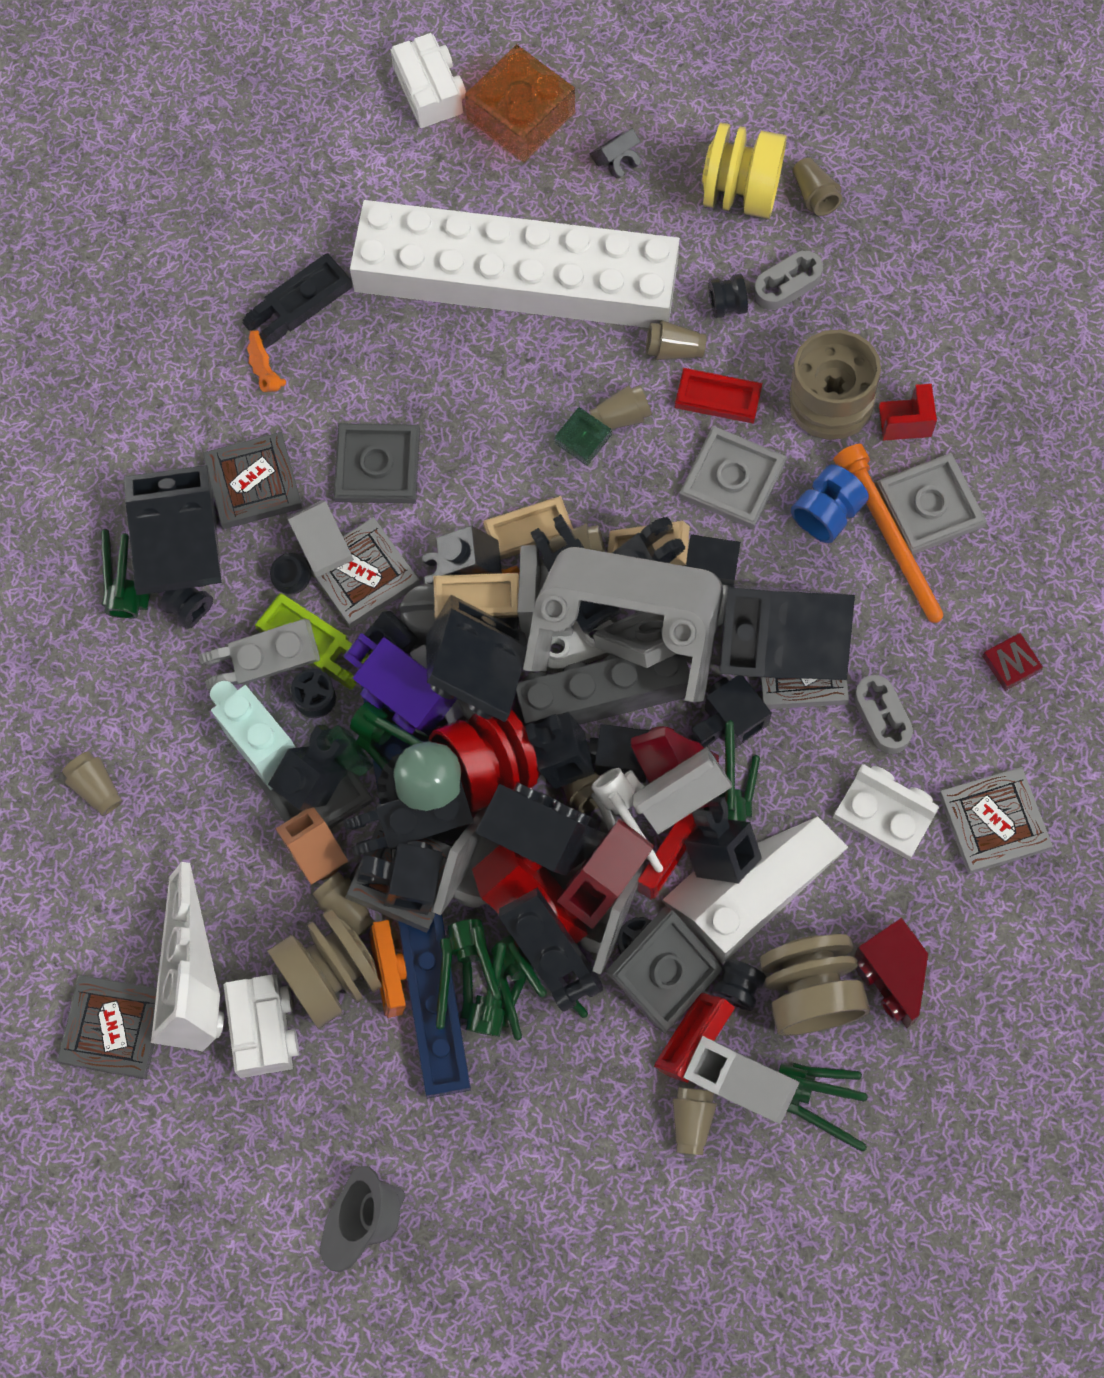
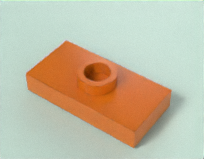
M389 920L373 922L369 939L377 977L382 985L379 990L384 1016H387V1018L403 1015L406 1007L401 980L407 979L404 956L402 953L395 954Z

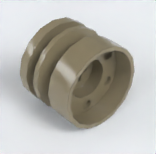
M839 329L825 330L809 337L799 347L794 360L791 391L789 394L790 412L799 427L812 436L826 440L845 439L863 429L870 421L881 375L880 357L872 344L856 333Z
M332 909L322 914L332 931L325 937L313 921L307 924L308 932L314 943L308 948H305L291 934L267 950L318 1029L343 1013L336 993L344 989L357 1003L363 1000L361 993L354 984V981L362 977L373 993L382 987L377 977L374 960L351 925L340 919Z
M846 934L808 936L790 941L768 951L760 957L761 970L766 973H773L765 980L766 988L778 991L788 990V994L776 999L771 1004L774 1022L779 1035L794 1036L834 1028L859 1020L869 1014L870 1008L863 982L859 980H841L840 978L855 970L858 966L856 958L845 956L853 950L850 936Z

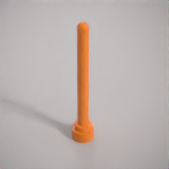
M854 444L843 449L833 458L834 463L851 472L862 482L869 495L866 505L927 619L932 623L940 622L943 619V611L868 473L870 470L868 464L870 457L863 444Z

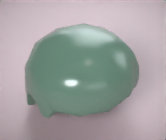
M434 742L413 744L404 749L403 753L398 756L394 768L396 793L399 800L409 808L424 811L441 808L454 800L460 792V764L458 757L447 745Z

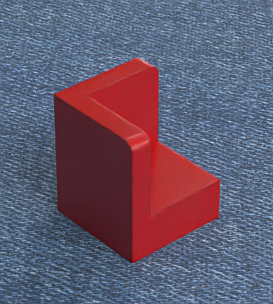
M932 383L915 385L911 400L880 402L879 414L883 441L932 437L937 422Z

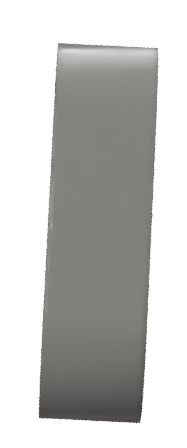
M799 251L763 272L757 277L754 287V298L757 304L767 310H777L815 288L822 278L823 262L821 258L810 251ZM799 265L805 269L810 266L812 267L811 276H808L806 273H800L794 277L797 274ZM769 284L771 288L781 285L779 295L775 296L772 292L765 294L766 285Z
M879 675L866 676L857 685L854 696L855 705L877 748L889 754L900 753L910 743L913 734L912 724L889 680ZM868 687H872L875 692L883 691L884 694L880 700L883 710L879 711L873 699L867 701L864 699L867 695ZM884 718H888L893 729L901 728L903 730L899 736V742H895L892 737L884 738L882 736L886 730Z

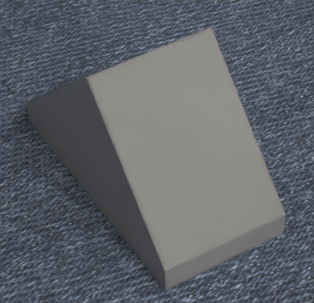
M321 500L286 517L316 578L354 560L325 500Z

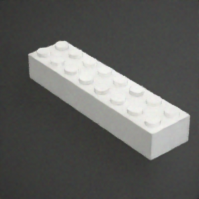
M364 200L350 273L354 292L649 328L650 323L659 324L660 320L666 322L670 320L680 238Z

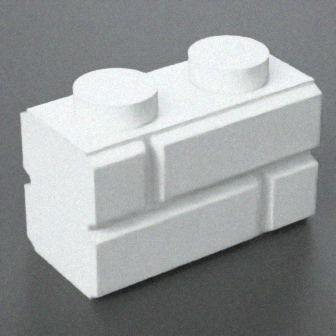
M429 33L415 38L413 42L406 41L392 47L393 69L420 128L463 113L462 99L466 98L467 94L461 77L459 75L453 77L449 68L453 67V63L446 45L439 47L434 34Z
M274 974L223 984L235 1073L240 1078L293 1069L292 1057L299 1055V1045L296 1030H288L286 1013L293 1012L292 995L289 985L282 986L280 979Z

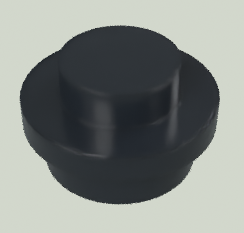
M285 553L279 556L273 562L270 569L272 584L278 591L289 595L303 591L311 579V567L308 561L297 553Z

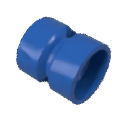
M833 464L825 467L813 481V490H806L793 504L790 511L793 519L802 529L820 542L828 544L832 543L847 526L846 518H853L869 499L866 488L855 475L845 468Z

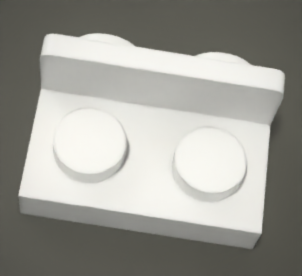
M862 764L833 818L910 861L935 817L939 806L933 803V798L923 790L915 787L908 789L895 782L893 775L878 766L870 768Z

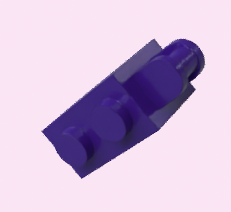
M360 633L349 650L343 655L346 660L359 669L353 679L364 687L360 695L377 708L381 709L386 704L396 713L391 719L410 734H413L418 729L429 736L458 699L456 697L446 699L435 693L430 687L431 684L427 683V669L385 637L377 645L366 635ZM372 649L373 652L370 654L367 660L364 663H362L361 661L363 660V658L366 656L369 650Z

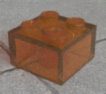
M516 44L465 93L467 120L525 163L575 114V87Z

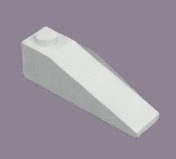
M818 816L758 842L762 859L739 884L698 878L693 871L662 902L668 908L673 909L694 935L722 964L725 963L726 959H729L848 849V846Z
M181 862L169 876L151 1043L204 1051L216 1038L220 1037L224 1025V1012L219 1011L220 993L190 863Z

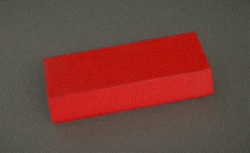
M683 368L675 408L754 424L763 383Z
M692 813L675 823L655 853L663 866V871L660 873L656 872L649 862L638 879L639 893L650 900H655L687 851L684 841L698 828Z
M701 993L658 1057L654 1067L666 1076L688 1083L689 1080L683 1077L702 1036L715 1041L735 1007L724 998Z

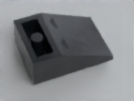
M207 465L124 476L125 504L136 594L161 593L169 590L222 583L215 503Z
M726 584L719 660L720 674L764 678L847 680L855 595Z
M450 595L426 636L427 683L431 684L430 687L435 693L446 699L456 697L468 703L473 712L485 719L495 717L506 722L510 715L527 651L526 635L509 624Z
M516 782L513 789L501 784L498 785L476 831L477 834L562 875H567L586 860L606 835V833L598 830L601 821Z

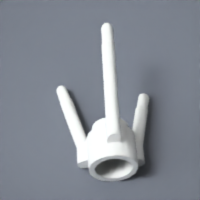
M620 768L607 771L592 784L591 788L594 793H592L591 797L598 805L608 831L615 824L611 813L612 810L615 815L620 814L628 826L645 838L628 810L633 806V794L635 791L637 792L645 787L639 782L632 770L623 774ZM652 849L647 859L654 870L660 873L663 871V866Z

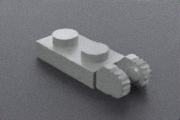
M302 619L227 643L228 647L217 648L198 656L201 666H211L220 663V661L232 659L235 672L215 675L206 680L205 684L208 691L221 681H228L233 685H245L320 661L309 619Z

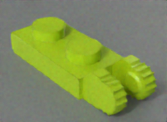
M279 593L255 624L257 631L261 633L302 619H309L320 661L308 665L314 669L326 672L331 678L352 690L358 683L353 679V674L334 663L341 652L345 654L352 646L347 636L284 594ZM366 654L361 662L364 663L369 655Z

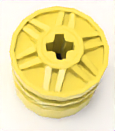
M720 122L706 155L702 177L704 189L703 205L714 208L718 192L723 191V210L729 211L736 194L743 195L744 214L770 219L780 179L787 135L761 130L753 148L746 146V127L740 126L735 143L732 144L729 143L730 124Z

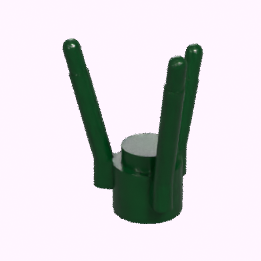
M103 529L101 531L104 583L102 606L105 607L104 612L112 617L135 619L138 617L139 610H148L151 593L137 595L135 582L126 579L129 535L127 533H123L120 538L117 576L113 580L110 534L108 529Z
M365 702L353 716L350 730L359 735L355 744L367 751L381 769H383L388 761L374 746L376 742L383 745L393 735L409 745L424 743L402 730V727L391 719L395 714L387 708L380 709L370 702ZM416 729L414 731V734L429 739V736Z
M728 720L725 724V774L731 781L732 788L719 795V797H724L726 800L728 819L746 821V818H752V799L760 757L758 755L752 756L742 797L741 790L735 789L734 722ZM705 807L704 811H709V807Z
M469 919L455 922L448 926L449 938L440 940L442 960L436 1010V1028L439 1030L445 1026L452 955H457L458 962L460 963L479 960L487 987L489 986L493 999L501 1000L498 982L486 949V938L481 920Z
M509 935L499 941L506 944L499 989L513 1037L519 1041L522 1039V1033L507 976L509 975L512 980L526 977L539 997H545L547 992L533 971V965L512 935ZM496 943L491 949V953L494 958L498 943ZM576 1000L577 1004L573 1009L580 1017L586 1018L588 1016L587 1010L579 1000Z
M504 942L498 943L492 965L498 986L506 950ZM472 962L463 963V1007L460 1018L467 1019L465 1030L500 1037L502 1027L509 1028L505 1007L501 1009L503 1000H494L488 986L486 996L477 995L476 1002L473 1003ZM526 977L514 982L511 989L514 1005L527 980Z
M781 1063L779 1072L800 1082L787 1112L801 1117L857 1150L865 1151L867 1148L865 1143L799 1105L800 1102L809 1104L812 1091L862 1102L867 1101L868 1095L864 1092L815 1081V1077L860 1080L862 1077L861 1072L809 1067L798 1063H793V1066Z

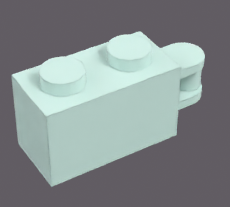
M221 681L216 683L210 691V697L216 705L211 709V712L229 740L267 787L272 790L273 788L268 785L287 750L296 747L246 685L237 690L231 682Z

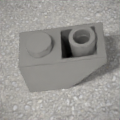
M702 1036L683 1077L718 1096L779 1124L782 1123L800 1083Z

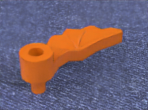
M250 331V343L247 346L249 353L248 363L252 366L253 373L260 377V389L263 392H276L280 387L286 385V380L280 378L269 366V356L263 347L259 331Z

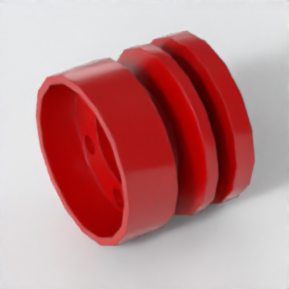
M512 710L506 722L495 717L485 719L474 713L469 719V724L466 721L457 720L433 730L429 735V742L447 745L458 757L461 768L460 780L471 814L489 806L499 784L511 789L514 788L516 782L530 788L537 784L539 771L533 745L528 740L524 725Z

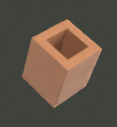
M315 808L306 809L275 828L299 869L311 885L319 880L333 876L339 867L348 862L327 824Z

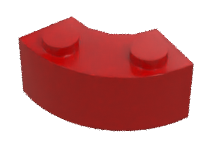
M499 845L472 869L480 898L498 914L499 908L538 887L576 944L588 935L583 921L557 902L563 892V888L545 867Z

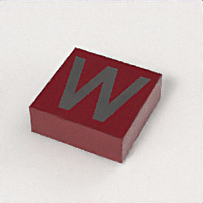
M1021 633L990 648L982 656L1004 691L1040 673L1043 669L1042 664Z

